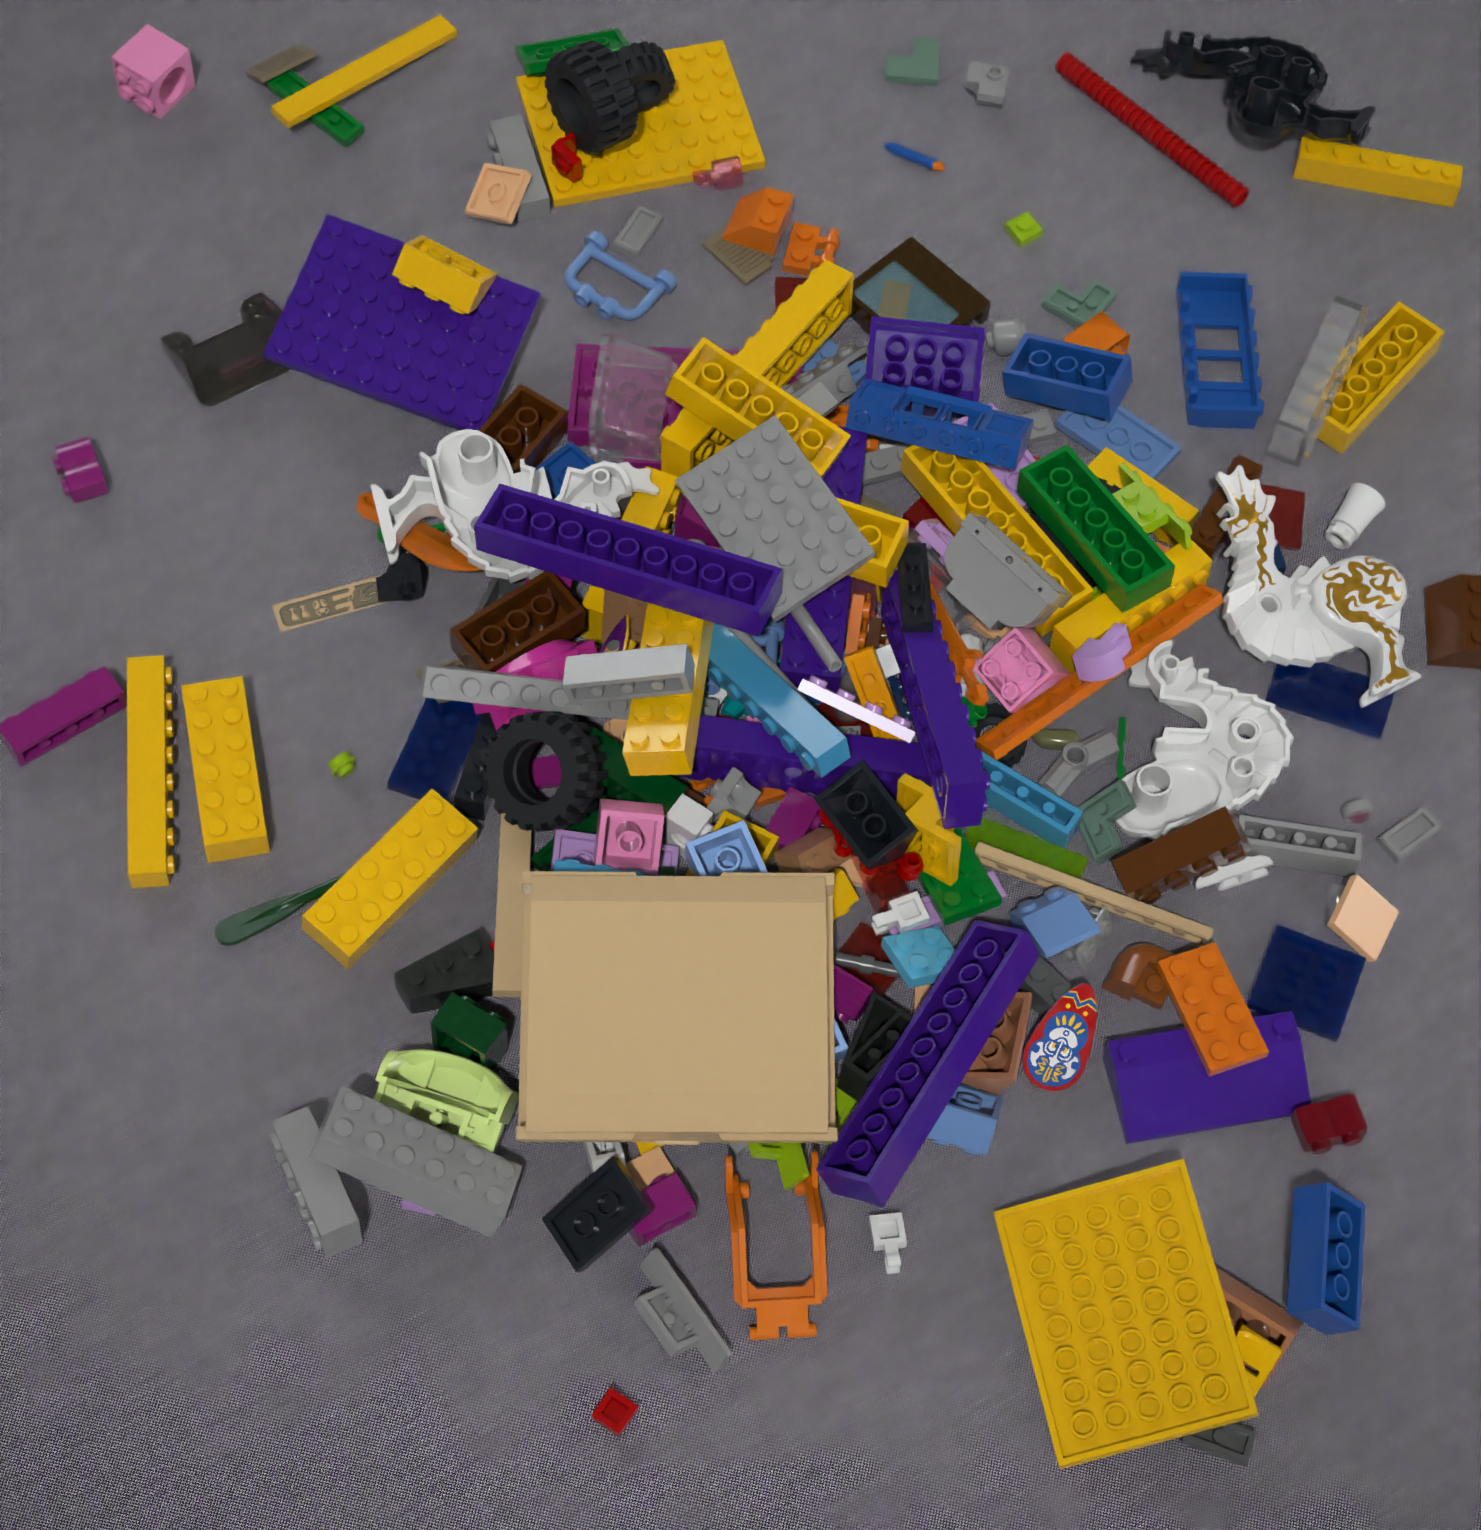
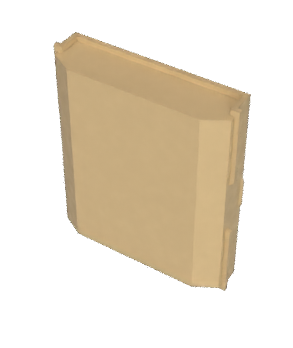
M522 871L524 896L519 1109L516 1141L654 1142L655 1145L833 1143L838 1141L835 1123L834 873L722 872L720 876H637L635 872Z

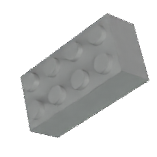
M309 1106L271 1121L274 1133L269 1134V1138L273 1146V1153L278 1165H282L285 1181L291 1194L294 1193L299 1214L303 1222L306 1221L310 1231L308 1233L315 1250L322 1249L327 1259L363 1244L359 1219L337 1169L309 1157L319 1133Z

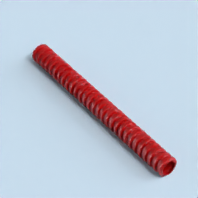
M1067 52L1059 58L1055 66L1056 73L1061 74L1065 79L1067 78L1068 82L1073 83L1076 88L1080 87L1081 92H1086V96L1092 97V100L1098 102L1106 111H1111V115L1117 116V119L1123 121L1124 125L1129 126L1133 131L1136 130L1137 135H1142V138L1148 140V143L1154 145L1157 150L1161 149L1162 154H1167L1169 159H1173L1175 164H1180V167L1186 169L1188 174L1193 173L1192 176L1195 179L1199 178L1200 183H1205V186L1209 189L1212 188V192L1218 193V196L1224 198L1226 203L1231 202V206L1236 208L1247 199L1249 195V188L1247 186L1243 187L1242 182H1236V178L1230 177V173L1224 172L1222 167H1217V163L1211 162V159L1205 157L1202 152L1198 153L1197 148H1192V145L1188 142L1185 143L1184 138H1179V135L1173 133V130L1167 128L1164 123L1160 124L1159 119H1154V116L1150 113L1148 114L1146 109H1141L1139 104H1135V101L1132 99L1129 100V97L1125 94L1123 95L1121 90H1117L1114 85H1110L1109 81H1104V77L1098 76V73L1092 71L1084 62H1079V58L1073 57L1071 52Z

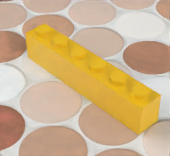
M1302 136L1295 157L1293 178L1453 207L1461 188L1463 166L1336 142L1314 141L1311 138Z

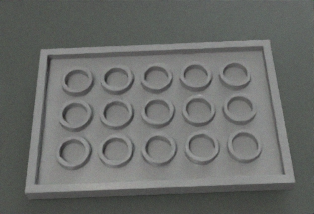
M775 415L675 480L677 487L723 551L782 568V594L770 615L774 623L876 557L874 549Z

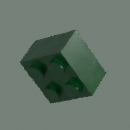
M452 992L430 1022L433 1049L465 1057L487 1067L491 1071H494L508 1051L507 1024L504 1019L495 1012L489 1011L487 1013L478 1008V1005L467 996L459 997Z

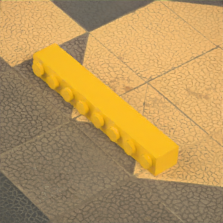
M164 655L127 657L128 877L132 888L170 886V874H175L174 855H169V846H175L174 828H169V819H173L175 816L174 802L169 800V791H174L173 773H169L168 764H174L173 746H168V738L174 736L173 721L168 719V711H173L172 693H168V685H173V672L171 666H166Z

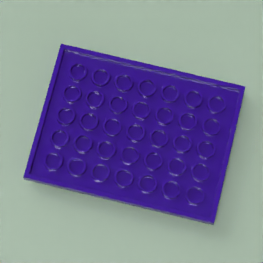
M327 214L264 350L263 358L454 429L479 430L491 417L537 307L541 292L496 276L477 309L469 314L457 313L450 309V304L442 300H432L424 295V291L417 287H406L399 282V278L392 275L406 242Z

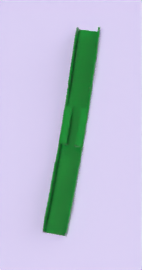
M1119 717L1117 744L1120 750L1117 755L1116 782L1125 777L1123 744L1124 740H1126V717Z

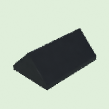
M861 760L814 798L868 870L901 859L918 832V829L864 760Z

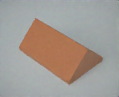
M1031 992L1016 993L963 1078L962 1083L997 1095L1016 1081L1033 997Z

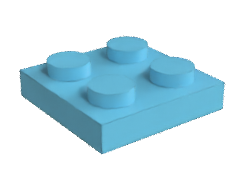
M938 925L885 936L881 943L882 949L908 988L935 983L955 952V949Z

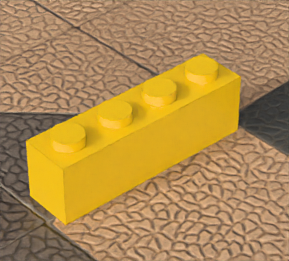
M1105 447L1087 466L1098 479L1107 480L1106 484L1110 486L1115 484L1122 489L1119 465L1124 463L1131 471H1136L1140 475L1142 482L1148 488H1154L1158 497L1164 503H1169L1175 514L1181 520H1186L1191 529L1195 526L1199 513L1197 508L1108 447ZM1162 526L1151 532L1161 542L1167 543L1172 547L1178 544Z

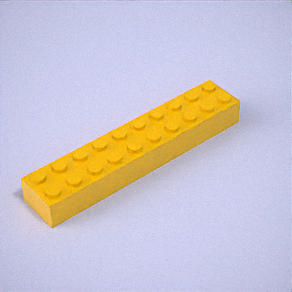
M825 259L818 268L815 267L810 272L808 279L802 285L799 284L795 288L792 296L786 302H782L779 305L776 313L770 319H766L755 336H750L741 351L732 356L778 387L787 384L851 314L854 274ZM684 407L671 426H666L660 435L661 471L680 477L733 443L734 440Z

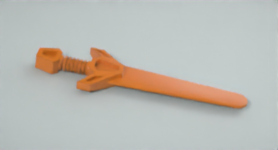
M930 582L931 600L935 601L936 606L935 618L941 621L942 640L947 641L950 662L953 661L955 665V682L961 683L963 677L968 688L966 693L968 700L973 705L984 706L989 700L986 685L979 684L973 672L975 660L983 659L984 657L980 650L967 649L932 582Z

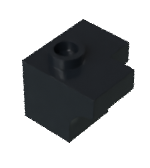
M412 553L399 554L397 562L390 565L388 559V570L382 576L376 577L379 603L400 600L412 601L416 598H423L418 557Z

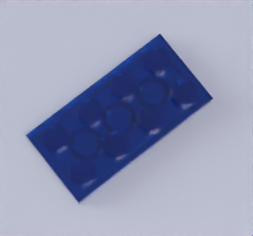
M1325 662L1315 663L1311 668L1292 664L1286 667L1277 663L1265 701L1275 704L1276 707L1380 740L1395 692L1361 708L1359 700L1369 689V676Z
M426 698L388 779L387 789L419 800L433 789L448 802L466 762L482 715L475 714L473 703L451 700L439 704L434 698Z

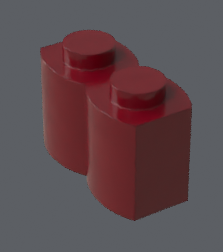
M1355 1094L1342 1095L1325 1102H1317L1294 1109L1290 1117L1303 1152L1313 1151L1314 1155L1330 1151L1332 1145L1344 1144L1345 1147L1356 1145L1363 1140L1362 1137L1365 1136L1368 1130Z

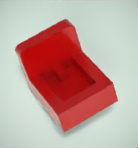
M571 132L565 137L557 139L551 145L552 164L560 175L566 176L574 183L582 178V160L575 154L576 136Z

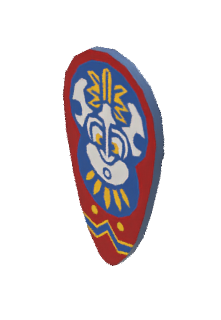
M1080 983L1058 998L1035 1027L1024 1046L1022 1055L1023 1070L1030 1082L1040 1089L1052 1092L1065 1090L1075 1084L1084 1072L1091 1051L1097 1018L1095 994L1089 984Z

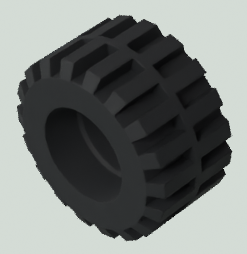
M642 41L640 43H631L628 46L624 45L618 51H614V57L621 61V66L627 72L630 84L633 85L634 97L638 104L637 113L643 110H650V108L661 104V101L669 97L668 94L672 93L674 89L675 78L666 54L660 46L653 42L648 44L647 41Z

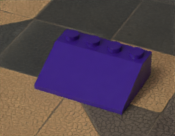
M872 316L865 380H875L907 389L908 386H913L979 402L985 328ZM913 402L909 403L905 411L911 412ZM925 405L923 415L934 416L938 408ZM953 412L952 418L960 419L966 415Z

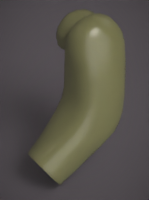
M1044 727L1031 736L1039 747L1047 750H1061L1068 743L1080 742L1079 734L1071 729H1049Z

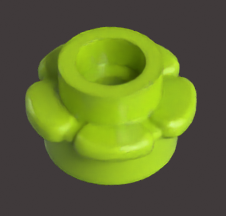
M348 751L342 752L328 763V767L332 771L330 774L332 776L339 775L340 778L348 776L356 769L354 762L357 758L355 756L352 757Z

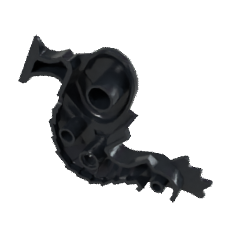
M1166 30L1161 48L1138 49L1135 51V56L1131 57L1130 64L1144 63L1145 69L1158 67L1163 75L1181 68L1189 74L1231 76L1226 97L1235 99L1232 108L1233 123L1240 131L1258 140L1272 141L1281 139L1292 130H1295L1314 141H1344L1359 147L1370 133L1371 127H1368L1370 119L1377 107L1367 106L1361 110H1331L1319 106L1317 100L1319 94L1323 91L1324 85H1326L1329 74L1324 69V64L1317 58L1318 55L1303 48V45L1271 38L1270 36L1212 39L1211 35L1207 34L1203 36L1201 49L1199 50L1193 47L1196 37L1194 33L1181 31L1178 43L1170 38L1172 31Z

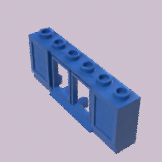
M1180 273L1176 287L1187 425L1208 428L1254 429L1258 417L1263 415L1264 400L1259 399L1262 379L1261 376H1257L1259 353H1255L1254 349L1257 344V331L1252 329V324H1254L1255 309L1250 307L1253 288L1252 285H1248L1247 274ZM1195 328L1237 330L1239 350L1196 349ZM1197 360L1240 361L1242 382L1199 381Z
M866 379L850 399L845 428L1015 470L1028 448L1034 419L993 410L991 405L922 388L908 386L907 389ZM913 402L911 412L905 411L909 403ZM925 405L938 408L933 418L923 416ZM953 412L969 416L967 426L952 423Z

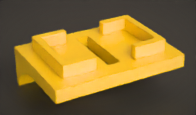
M1242 1324L1236 1334L1243 1361L1260 1372L1256 1375L1245 1368L1255 1398L1282 1354L1283 1349Z

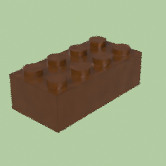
M520 383L478 431L492 437L501 445L509 459L513 473L521 472L520 459H524L526 465L536 468L565 435L568 428V411Z
M544 571L449 629L451 649L467 669L496 672L521 655L543 644L558 639L569 640L585 630V610L555 574Z
M1224 806L1113 860L1112 863L1126 894L1135 900L1151 904L1161 899V894L1170 889L1178 891L1187 887L1190 884L1189 880L1199 875L1204 878L1218 871L1217 867L1226 862L1234 864L1247 857L1246 853L1251 851L1252 848L1237 816Z

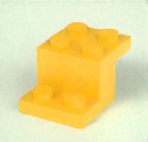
M904 773L898 779L896 803L918 829L905 854L910 852L918 854L924 864L922 871L952 886L958 880L962 838L954 833V828H943L932 787Z

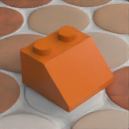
M766 187L740 197L724 231L722 240L752 248L753 250L763 251L774 256L791 219L794 195Z

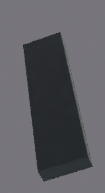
M907 543L897 564L902 632L933 633L934 623L926 543Z

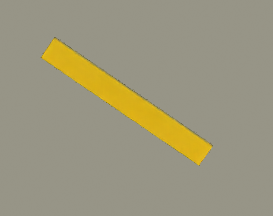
M438 15L271 106V113L289 129L457 37V29L444 17Z

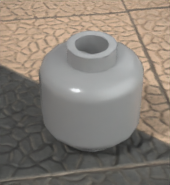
M1017 317L993 321L991 331L986 332L989 349L994 348L999 356L1013 354L1023 335L1027 333L1025 322L1021 323Z

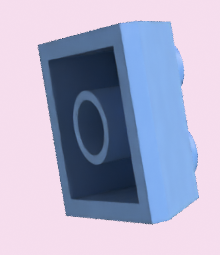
M1060 886L1046 890L1044 896L1040 898L1025 900L1017 905V909L1008 912L1013 928L1027 930L1040 956L1049 958L1101 932L1099 926L1077 894Z
M960 1084L927 1137L939 1145L952 1144L961 1147L965 1152L972 1155H987L1004 1097Z

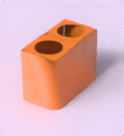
M1101 311L1065 336L1063 341L1125 355L1126 353L1116 344L1128 352L1131 336Z

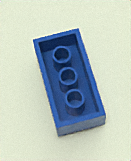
M1029 333L1023 335L1003 370L1006 396L1107 420H1112L1133 381L1130 356Z
M1329 1182L1294 1188L1292 1233L1290 1235L1291 1255L1288 1267L1289 1290L1286 1301L1287 1314L1325 1335L1360 1330L1365 1204Z

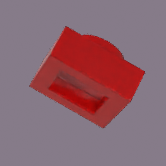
M610 1387L591 1414V1419L617 1437H620L639 1410V1406Z

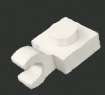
M918 891L888 901L889 911L872 916L873 923H871V926L876 936L886 933L896 925L899 932L902 933L929 923L930 917Z
M902 1212L870 1215L868 1222L873 1251H884L886 1274L900 1273L901 1259L898 1248H906L907 1246Z

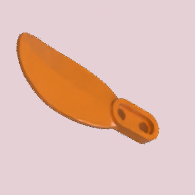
M360 494L356 510L363 518L380 525L373 494ZM420 521L409 530L400 543L402 547L413 555L440 568L454 571L482 570L468 563V558L451 545V536Z

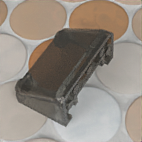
M263 292L249 297L242 303L240 315L243 323L198 344L193 345L191 338L181 331L172 332L160 338L164 351L195 398L206 407L216 406L293 370L263 358L264 350L283 311Z

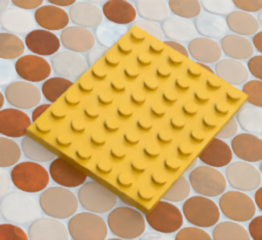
M717 40L663 50L675 78L672 93H669V97L661 101V104L638 113L637 127L628 140L598 153H587L576 148L575 154L582 160V178L574 183L566 176L560 175L552 164L551 145L557 139L565 137V132L560 129L557 124L558 121L551 111L552 107L547 99L546 94L548 92L544 82L546 76L544 74L540 76H531L530 74L517 76L516 86L553 206L560 207L765 168L766 160L724 41Z
M1184 1158L993 1212L1060 1469L1259 1416Z

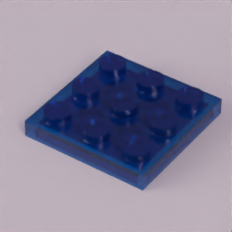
M1277 924L1247 1007L1264 1015L1293 1011L1298 1028L1337 1042L1366 958Z

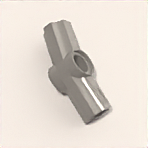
M1104 730L1082 742L1068 743L1064 747L1061 756L1041 778L1038 785L1062 798L1072 784L1084 775L1086 770L1119 754L1120 749L1116 738L1111 732ZM1069 759H1075L1079 763H1073Z

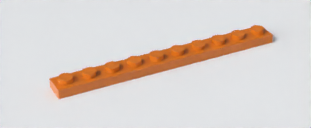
M1201 583L1128 634L1132 649L1123 658L1125 669L1121 673L1107 680L1089 682L1079 680L1075 670L977 738V748H980L982 752L995 760L1005 756L1009 751L1025 740H1028L1042 728L1051 724L1065 712L1074 708L1088 696L1097 692L1101 687L1120 676L1137 662L1143 660L1156 646L1172 639L1224 603L1222 593Z

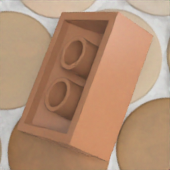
M1216 1268L1235 1334H1237L1243 1324L1283 1349L1282 1354L1261 1386L1264 1388L1303 1322L1287 1314L1286 1310L1224 1271ZM1244 1362L1245 1368L1249 1369L1256 1375L1260 1373L1258 1370Z

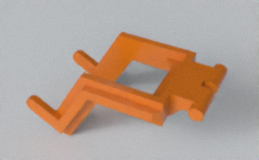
M810 1151L809 1176L794 1187V1196L804 1195L810 1232L812 1276L804 1285L756 1288L747 1280L745 1224L741 1199L749 1198L748 1182H739L738 1174L733 1175L732 1156H725V1195L731 1234L734 1301L742 1309L755 1308L756 1327H749V1340L779 1339V1327L786 1326L787 1338L817 1336L816 1323H809L808 1305L822 1304V1301L828 1296L825 1226L818 1191V1172L816 1170L818 1167L817 1151Z

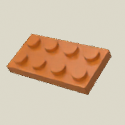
M1216 942L1157 962V970L1209 1077L1268 1056L1269 1050Z

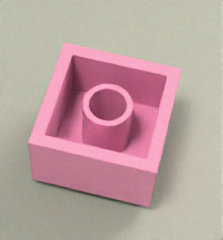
M600 798L593 856L594 866L602 864L614 870L625 872L627 870H637L647 875H658L665 817L663 805Z

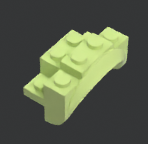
M390 1050L382 1061L375 1081L380 1083L374 1100L494 1154L504 1125L510 1123L519 1097V1093L512 1091L497 1074L487 1067L465 1057L435 1050Z

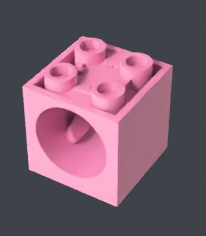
M146 24L111 56L118 94L124 100H130L138 105L145 113H151L159 119L195 87L189 49L149 24Z
M1020 627L1012 629L983 656V659H980L975 664L973 669L1009 713H1015L1071 674L1033 629Z

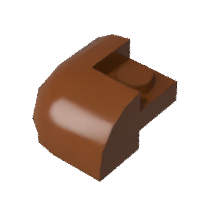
M1147 943L1129 946L1115 960L1101 988L1129 1002L1134 997L1161 1010L1169 993L1156 965L1159 960L1174 956L1175 954Z

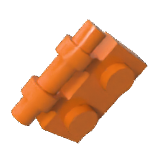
M794 222L782 271L809 277L811 268H818L825 259L835 264L834 253L840 245V231L836 228H831L828 235L823 237L820 236L821 227ZM816 249L824 250L823 254L820 256L815 255Z
M853 593L845 654L863 649L866 646L868 632L866 631L870 615H872L873 605H871L872 593Z

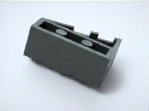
M477 929L395 972L396 990L411 1014L440 1009L452 992L459 997L467 996L474 1002L481 1001L480 998L493 996L494 954Z
M873 991L866 1011L861 1018L858 1030L843 1061L837 1088L859 1102L913 1017Z

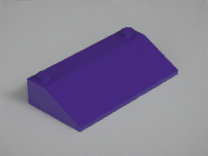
M1293 1011L1253 1017L1269 1050L1268 1056L1210 1077L1199 1058L1186 1028L1108 1041L1102 1057L1126 1144L1290 1117L1294 1109L1311 1104L1302 1041Z

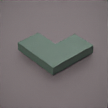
M914 37L912 57L886 55L884 81L937 86L940 39Z
M1096 279L1091 282L1081 296L1056 283L1043 299L1041 308L1078 328L1099 312L1103 311L1105 313L1117 298L1118 292Z
M1118 780L1077 807L1083 811L1079 829L1094 862L1100 865L1125 849L1113 822L1137 807L1126 782L1123 780Z

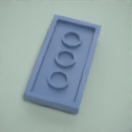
M1119 405L1112 420L1066 410L1056 420V428L1097 456L1105 447H1108L1154 480L1177 458L1182 449L1180 445L1121 405Z

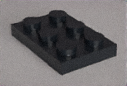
M612 1157L544 1216L542 1220L576 1272H583L654 1210L621 1160L617 1157Z

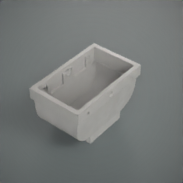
M969 513L960 523L962 528L951 539L945 550V566L949 575L953 578L946 589L989 629L1002 630L1006 625L1020 628L1039 626L1059 607H1064L1073 597L986 516Z

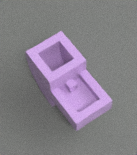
M1116 622L1100 640L1089 638L1072 655L1079 680L1089 682L1103 681L1118 675L1125 669L1123 658L1132 649L1125 624Z

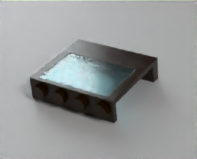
M911 236L854 279L852 309L848 317H851L860 324L861 328L868 334H870L872 316L961 326L967 325L974 319L981 325L988 320L991 301Z

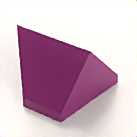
M683 495L675 512L674 536L686 540L699 539L705 542V545L720 548L717 541Z

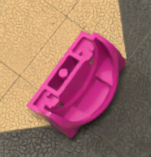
M558 639L521 655L496 672L563 680L566 656L595 654L598 652L593 639L579 642ZM473 703L475 714L490 713L496 732L503 724H509V720L517 715L547 712Z

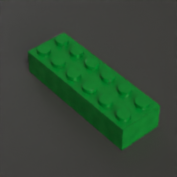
M1068 444L1019 470L1017 492L1122 613L1171 587L1175 565Z

